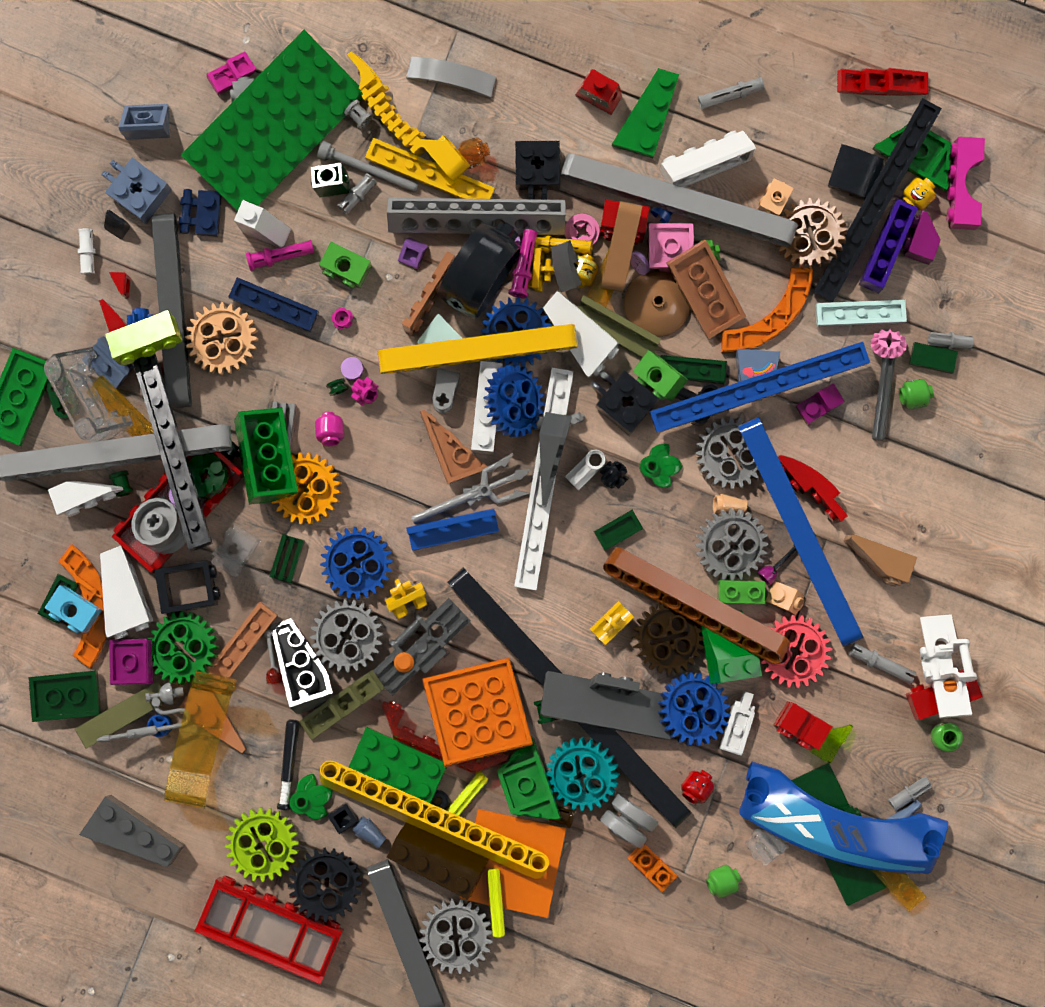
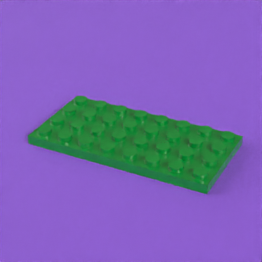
M304 29L180 156L237 212L243 200L258 206L346 116L344 114L346 108L353 101H361L363 99L361 96L363 93L352 77Z

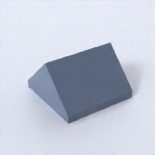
M169 105L124 106L119 131L126 140L170 138Z

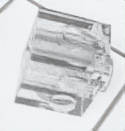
M761 827L755 829L751 833L752 837L745 842L748 845L747 848L751 850L752 857L755 860H759L764 866H767L790 847L785 840Z

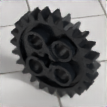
M326 847L323 848L322 854H319L317 849H314L313 857L305 853L306 861L298 859L300 868L293 866L292 870L296 875H289V879L294 881V883L289 884L288 889L294 890V892L289 894V898H296L293 902V907L300 905L298 913L301 914L306 911L307 920L314 915L315 923L318 922L320 917H323L325 924L328 921V917H331L336 922L337 914L345 918L344 910L346 909L349 912L353 910L350 903H358L354 896H361V891L356 889L362 886V882L356 881L361 876V873L353 872L357 868V864L350 866L351 857L344 860L343 851L336 856L334 848L330 854H327ZM318 865H324L327 868V872L323 875H318L315 873L314 868ZM311 875L321 883L329 881L330 888L326 887L325 890H322L319 882L308 879L307 876ZM337 876H344L347 879V883L343 886L337 885L334 882ZM307 885H313L316 892L313 895H306L303 892V888ZM332 889H335V890H337V891H341V892L343 893V895H342V896L338 895V894H337L336 892H334ZM326 896H333L336 903L333 906H326L323 899Z

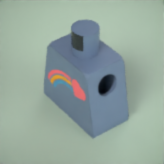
M737 349L735 358L738 382L777 370L780 351Z

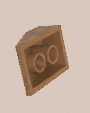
M855 534L845 536L844 542L878 577L884 579L883 583L894 587L909 583L917 557Z

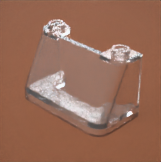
M93 347L53 354L45 362L44 371L81 439L96 442L112 440L134 425L129 415L118 416L117 410L108 413L92 383L90 376L96 370L91 368V363L97 357Z

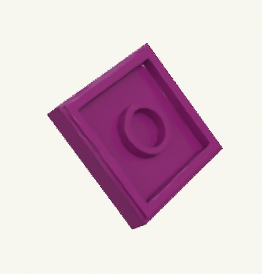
M152 639L109 640L110 685L153 684Z

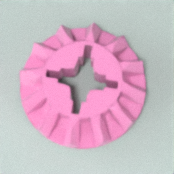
M577 214L567 221L565 225L566 239L592 240L593 244L598 240L600 229L597 221L592 216ZM587 224L586 233L588 236L582 235L577 239L578 231L576 228L582 229Z
M891 328L888 331L881 329L879 333H874L871 339L873 352L883 358H897L905 352L907 347L905 336H901L899 331L892 332ZM887 340H891L890 347H888Z

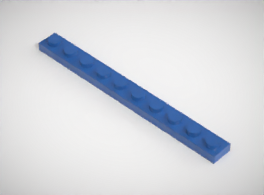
M862 341L652 410L650 415L656 433H660L870 363Z

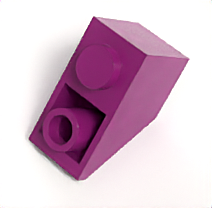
M923 210L918 216H914L910 226L913 232L911 237L907 236L903 248L906 249L905 257L929 265L935 258L941 239L928 213Z

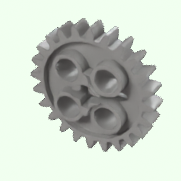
M733 417L729 418L728 423L721 418L719 426L716 422H712L713 430L706 427L704 430L707 436L702 434L699 436L703 443L696 444L701 449V451L695 453L696 456L701 457L696 464H703L704 466L700 473L707 471L708 474L705 479L708 480L713 477V485L720 481L722 489L727 483L730 489L733 490L735 483H737L739 488H742L743 481L748 485L751 484L750 477L758 479L756 471L759 472L753 457L750 463L744 462L741 458L742 452L750 453L738 426L742 425V418H739L736 423H734ZM730 434H739L741 437L740 443H732L730 441ZM721 436L725 438L726 443L731 451L735 449L736 454L734 455V457L737 460V462L742 466V470L738 469L737 464L732 456H727L729 450L727 446L723 443V441H721ZM712 444L721 446L722 452L720 455H715L711 452ZM724 463H730L733 466L732 474L723 472L722 465Z
M730 508L727 514L721 509V516L712 513L714 520L705 519L708 526L699 527L703 534L696 535L701 540V542L695 544L697 548L701 549L696 555L703 557L699 561L700 564L706 565L705 570L707 572L712 570L714 577L720 574V578L725 580L728 575V578L734 581L735 575H737L742 580L744 572L749 576L751 575L750 568L758 570L756 562H764L760 555L767 554L762 549V547L768 545L766 541L762 540L767 537V534L760 532L764 526L757 524L759 519L756 517L751 519V513L746 512L744 514L743 510L738 509L735 514V510ZM736 524V530L728 534V527ZM751 539V545L743 549L744 541ZM720 540L719 548L712 550V544ZM731 541L734 544V547L732 548L729 545V542ZM732 555H735L736 559L734 563L728 565V558Z
M344 599L343 606L338 601H335V608L326 605L328 612L320 610L322 618H314L315 622L318 623V627H311L312 630L316 631V635L310 636L311 639H316V643L311 647L319 648L316 656H324L321 663L330 661L328 667L330 669L336 664L337 671L339 672L343 666H345L346 672H350L351 666L358 671L359 663L367 667L366 659L374 661L371 655L372 652L379 653L380 651L375 647L376 645L383 644L377 640L378 637L384 635V633L377 632V629L382 626V624H375L374 622L378 616H370L373 610L371 608L364 611V603L357 607L356 600H353L351 606L348 604L347 599ZM341 614H345L348 618V623L344 627H340L337 624V617ZM357 618V622L350 632L352 639L346 640L340 654H337L336 651L344 639L342 632H347L353 619ZM363 624L367 627L368 633L365 637L361 638L357 635L356 629L359 625ZM330 634H334L337 637V644L334 647H329L326 643V638ZM350 644L355 645L357 648V654L352 658L346 654V648Z
M451 898L450 905H447L443 900L442 908L434 905L435 913L427 912L430 920L423 919L422 921L427 926V928H421L419 931L425 934L424 937L419 939V942L426 943L422 947V951H429L426 956L427 960L432 957L434 958L433 967L438 963L441 964L440 971H443L447 966L449 967L450 974H452L454 968H457L458 973L461 974L462 967H465L470 972V964L478 967L477 959L485 960L486 957L483 952H490V948L486 944L493 942V939L487 937V935L492 934V929H486V927L491 924V921H483L486 912L479 914V905L472 909V901H469L467 905H463V899H460L459 904H455L454 898ZM452 916H456L457 933L462 935L459 938L460 956L456 955L455 938L450 937L454 932ZM465 917L469 918L473 925L470 928H463L460 925V920ZM445 920L449 923L450 928L447 931H441L437 923ZM465 941H472L475 944V948L472 951H466L462 944ZM448 943L452 946L453 950L449 954H444L441 952L440 946Z

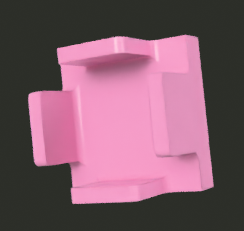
M649 223L647 240L649 269H659V272L671 273L666 262L694 246L693 224Z

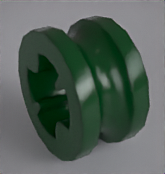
M345 378L334 380L326 385L331 390L329 392L330 396L338 395L349 389L348 386L344 385Z

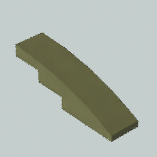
M371 670L299 722L312 740L380 693L385 687L374 671Z
M158 682L152 684L77 727L75 731L85 749L98 743V738L112 735L155 710L152 700L146 702L145 693H159L160 684ZM159 698V700H160V705H159V707H160V706L164 705L165 703H163V702L161 701V699Z

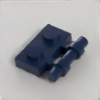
M184 189L183 197L180 200V205H182V215L179 217L180 233L189 234V226H196V235L218 237L222 196L217 191L198 190V199L192 198L191 189ZM191 207H197L196 218L190 217Z

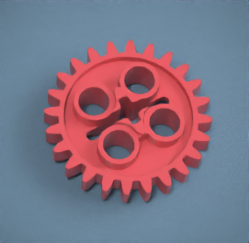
M790 615L789 621L783 616L781 617L782 624L774 620L775 628H769L782 635L787 630H792L795 634V639L790 643L785 659L780 664H772L764 659L760 661V664L767 663L768 665L764 672L772 671L770 679L778 676V684L786 680V687H790L792 682H794L795 687L799 688L800 681L805 686H808V679L817 682L815 675L823 676L824 674L820 669L829 668L824 661L831 660V657L826 655V652L831 651L832 648L825 646L830 639H823L822 637L826 631H818L819 623L812 626L811 618L804 622L803 615L799 616L798 621H796L794 615ZM801 633H804L805 636L797 648L800 652L799 655H794L789 669H785L793 654L790 648L797 646ZM808 640H812L815 643V649L811 653L807 652L804 646ZM798 660H802L805 663V670L801 673H798L795 669V663Z

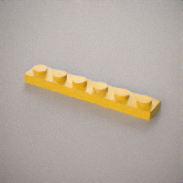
M373 138L365 156L367 161L459 199H491L495 191L494 187L463 174L453 181L438 164L376 138Z

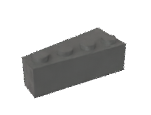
M113 795L104 797L79 834L80 836L166 867L174 862L185 844Z

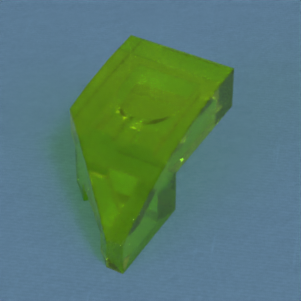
M850 724L831 729L819 750L813 748L810 753L829 764L832 763L853 726Z

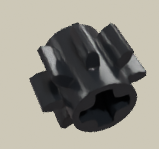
M609 461L600 470V473L603 474L601 481L608 488H615L616 486L619 489L629 479L625 475L627 468L618 461L614 463Z

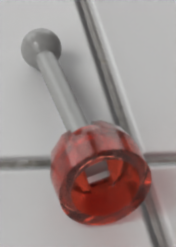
M267 630L264 633V637L267 638L271 668L266 673L267 684H277L283 682L281 669L275 665L271 630Z

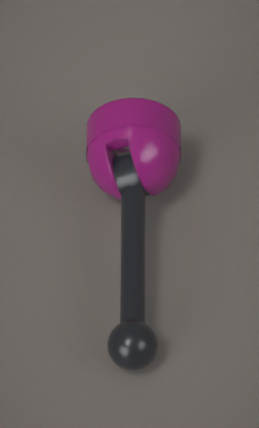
M795 545L773 567L765 566L757 573L762 581H765L770 586L776 580L777 569L797 550Z

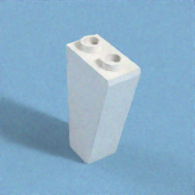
M559 291L543 307L554 326L575 324L578 347L570 349V351L588 377L593 375L597 377L605 368L603 363L606 359L609 358L611 360L618 353L619 349L617 347L620 343Z
M118 546L100 553L106 636L114 637L115 640L128 636L127 632L135 629L138 632L149 628L148 623L154 620L128 551L122 546Z

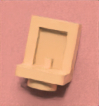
M774 581L765 601L796 615L803 607L805 595L794 588Z

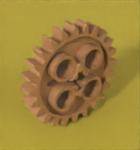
M811 198L808 199L807 204L800 200V206L798 207L792 203V211L784 209L786 217L783 218L792 220L802 225V227L796 230L790 247L776 244V247H780L778 249L780 255L785 254V261L792 258L793 266L800 262L802 269L806 263L809 264L810 269L813 268L814 263L821 267V261L823 260L829 264L830 256L837 258L835 250H843L840 243H846V238L843 235L847 234V229L843 228L846 226L845 220H841L843 218L842 213H836V206L829 209L828 201L821 205L819 198L815 204L812 203ZM804 217L809 219L817 246L816 251L812 248ZM816 218H823V221L820 223L813 222ZM823 237L829 238L826 243H821L819 240ZM801 244L808 245L807 248L803 250L798 249V246Z

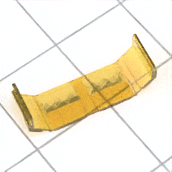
M195 671L169 769L164 801L205 809L210 776L232 692L236 690L237 679Z

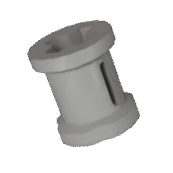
M358 100L353 101L344 112L347 117L350 116L358 124L357 127L359 129L367 126L373 118V114L368 113L361 107Z

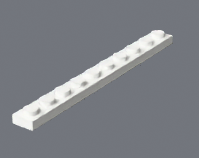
M557 368L551 369L544 416L545 412L566 415L574 371ZM539 445L514 587L530 590L537 589L555 484L554 479L547 506L543 507Z

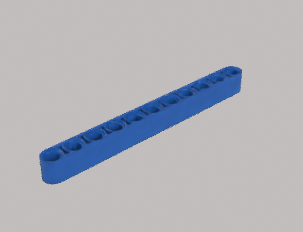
M759 417L738 426L842 646H847L864 638Z

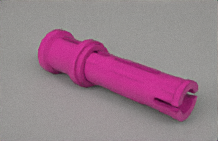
M525 229L523 231L517 268L512 272L514 277L512 288L508 291V294L513 297H528V282L532 278L530 266L538 234L534 230Z
M311 240L273 250L264 248V251L252 254L246 252L249 269L252 272L255 268L272 267L275 262L314 254Z

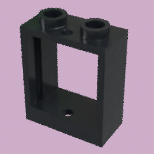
M206 560L154 570L161 614L218 605V600L221 599L220 589L215 587L214 578H217L215 564L212 565L211 561ZM203 568L208 600L173 606L168 574Z

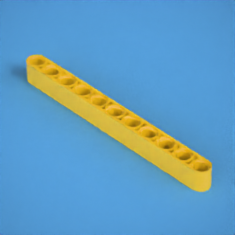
M326 761L320 767V782L327 788L531 878H542L547 871L549 859L542 852L335 761ZM327 771H333L336 775L333 777H327L324 773ZM353 780L356 782V785L347 786L345 782ZM374 789L377 793L371 796L366 794L365 791ZM388 798H394L397 800V803L391 805L388 804L386 800ZM415 807L418 812L411 814L407 811V808ZM430 816H435L438 818L439 821L437 823H431L428 821L427 818ZM455 825L460 830L458 832H451L448 827ZM476 834L480 837V840L477 842L472 841L469 836ZM496 843L500 845L501 850L494 851L490 845ZM515 852L519 853L522 856V859L515 860L512 858L511 854ZM539 862L542 864L543 868L539 870L535 869L532 866V863Z

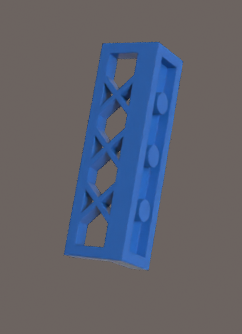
M494 509L406 527L412 551L499 532Z

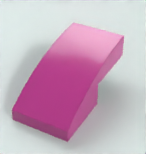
M244 51L226 60L225 65L207 73V79L217 95H220L233 87L232 82L238 81L241 77L251 76L256 72V68Z

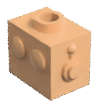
M774 178L772 183L767 185L766 194L761 197L758 210L780 216L794 188Z

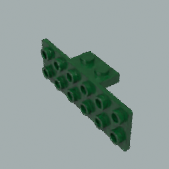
M829 763L791 780L803 791L836 809L862 816L857 807L853 808L852 805L848 804ZM824 857L843 900L848 906L887 888L880 870L863 867L850 869L849 864Z

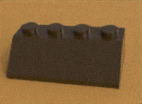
M407 822L398 833L386 857L466 900L472 896L489 861L486 857Z

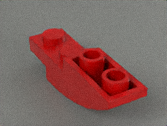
M784 455L778 456L786 475L791 480L792 488L797 493L800 491L804 494L810 489L812 491L811 497L817 504L821 503L826 510L824 512L832 522L835 520L839 523L848 517L834 499L840 494V491L827 478L801 461Z

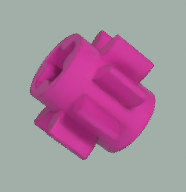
M368 377L365 380L357 379L351 387L353 392L351 397L361 406H364L365 402L372 404L378 397L376 389L379 386Z

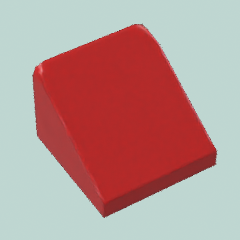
M109 272L119 293L124 298L129 299L131 278L125 272Z

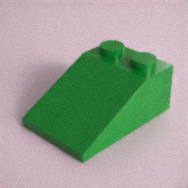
M701 625L710 684L762 676L759 656Z

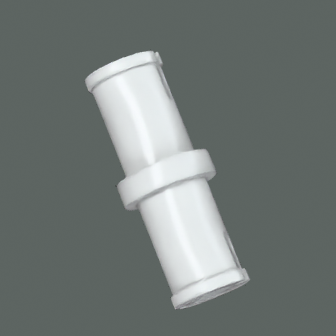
M78 229L80 249H77L80 255V274H95L94 254H96V249L93 248V229Z

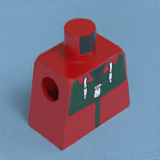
M591 69L575 94L577 97L610 115L613 114L622 98L620 85L594 69Z

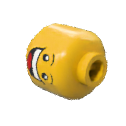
M915 178L903 190L904 198L902 200L918 207V210H924L936 197L933 190L935 185L928 178L924 180Z

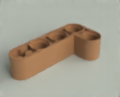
M620 201L601 288L620 292L624 291L642 211L641 205Z

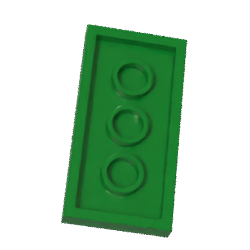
M12 348L0 377L1 439L22 447L55 369V364Z
M369 727L365 728L349 765V768L430 804L447 767H444L442 760Z

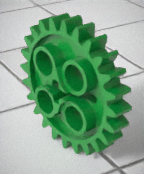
M181 611L179 616L176 613H172L171 620L164 616V624L156 623L159 628L158 631L151 630L152 634L155 635L154 638L147 639H152V660H154L152 668H157L155 674L162 675V679L165 681L170 678V683L176 684L178 680L179 684L184 685L186 680L192 684L194 681L193 677L201 680V672L209 673L206 667L207 665L214 666L210 660L211 658H218L213 653V650L219 649V646L213 644V642L218 640V637L211 636L215 629L208 628L210 622L203 621L202 616L198 615L195 617V614L189 612L187 616L185 612ZM186 627V634L180 637V630ZM170 634H172L177 642L184 644L183 648L193 655L196 659L195 662H193L188 654L181 652L182 648L170 639ZM198 642H200L201 649L200 651L195 653L194 647ZM170 643V651L165 654L164 647ZM185 659V666L179 669L180 660Z

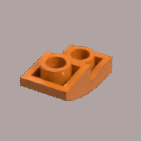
M646 844L641 849L637 847L627 857L661 892L678 877Z

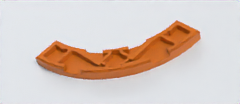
M791 267L788 285L779 304L771 313L753 325L740 329L723 330L721 353H735L737 349H753L769 342L782 333L793 322L806 301L812 283L813 268Z
M71 544L58 562L67 569L76 583H78L83 595L82 597L102 609L90 630L83 632L79 645L72 655L92 669L102 652L107 638L105 633L102 579L88 557L75 545Z

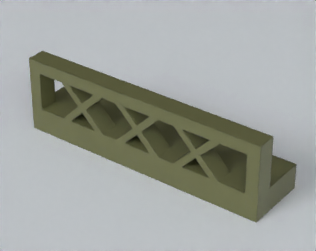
M583 295L578 308L619 342L621 347L641 358L644 357L648 350L655 352L661 341L659 337Z

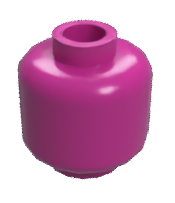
M333 412L323 413L321 417L315 420L316 439L323 446L338 445L345 435L343 419Z

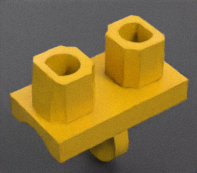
M534 248L531 261L533 274H531L532 278L528 282V288H533L536 292H543V277L545 282H551V275H554L555 272L552 267V259H546L545 262V252H542L541 248Z
M399 578L395 580L397 587L390 590L392 596L385 599L389 612L392 611L398 619L408 614L404 604L410 601L413 602L416 609L427 605L426 593L421 582L412 586L410 580L402 584Z
M618 601L590 630L606 645L634 616Z

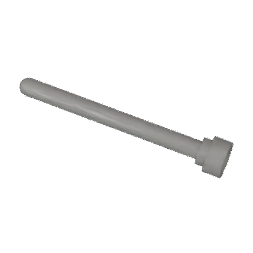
M323 141L319 147L317 157L325 161L327 159H334L415 192L418 190L416 183L338 152L328 142Z

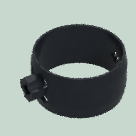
M499 222L496 228L489 224L481 223L469 236L453 260L440 284L437 295L445 303L462 314L477 319L504 283L520 254L521 246L515 241L518 233L514 230V227L508 223L504 224Z

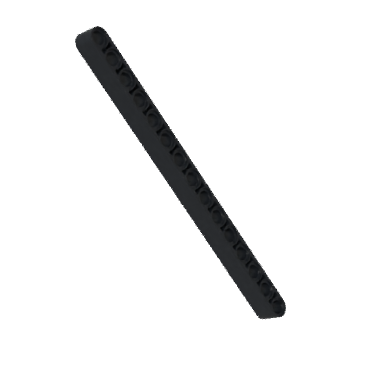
M464 567L447 581L453 590L543 686L547 671L562 674ZM578 723L597 744L601 742L602 750L609 749L607 755L615 756L612 761L618 764V767L675 828L692 814L616 730Z

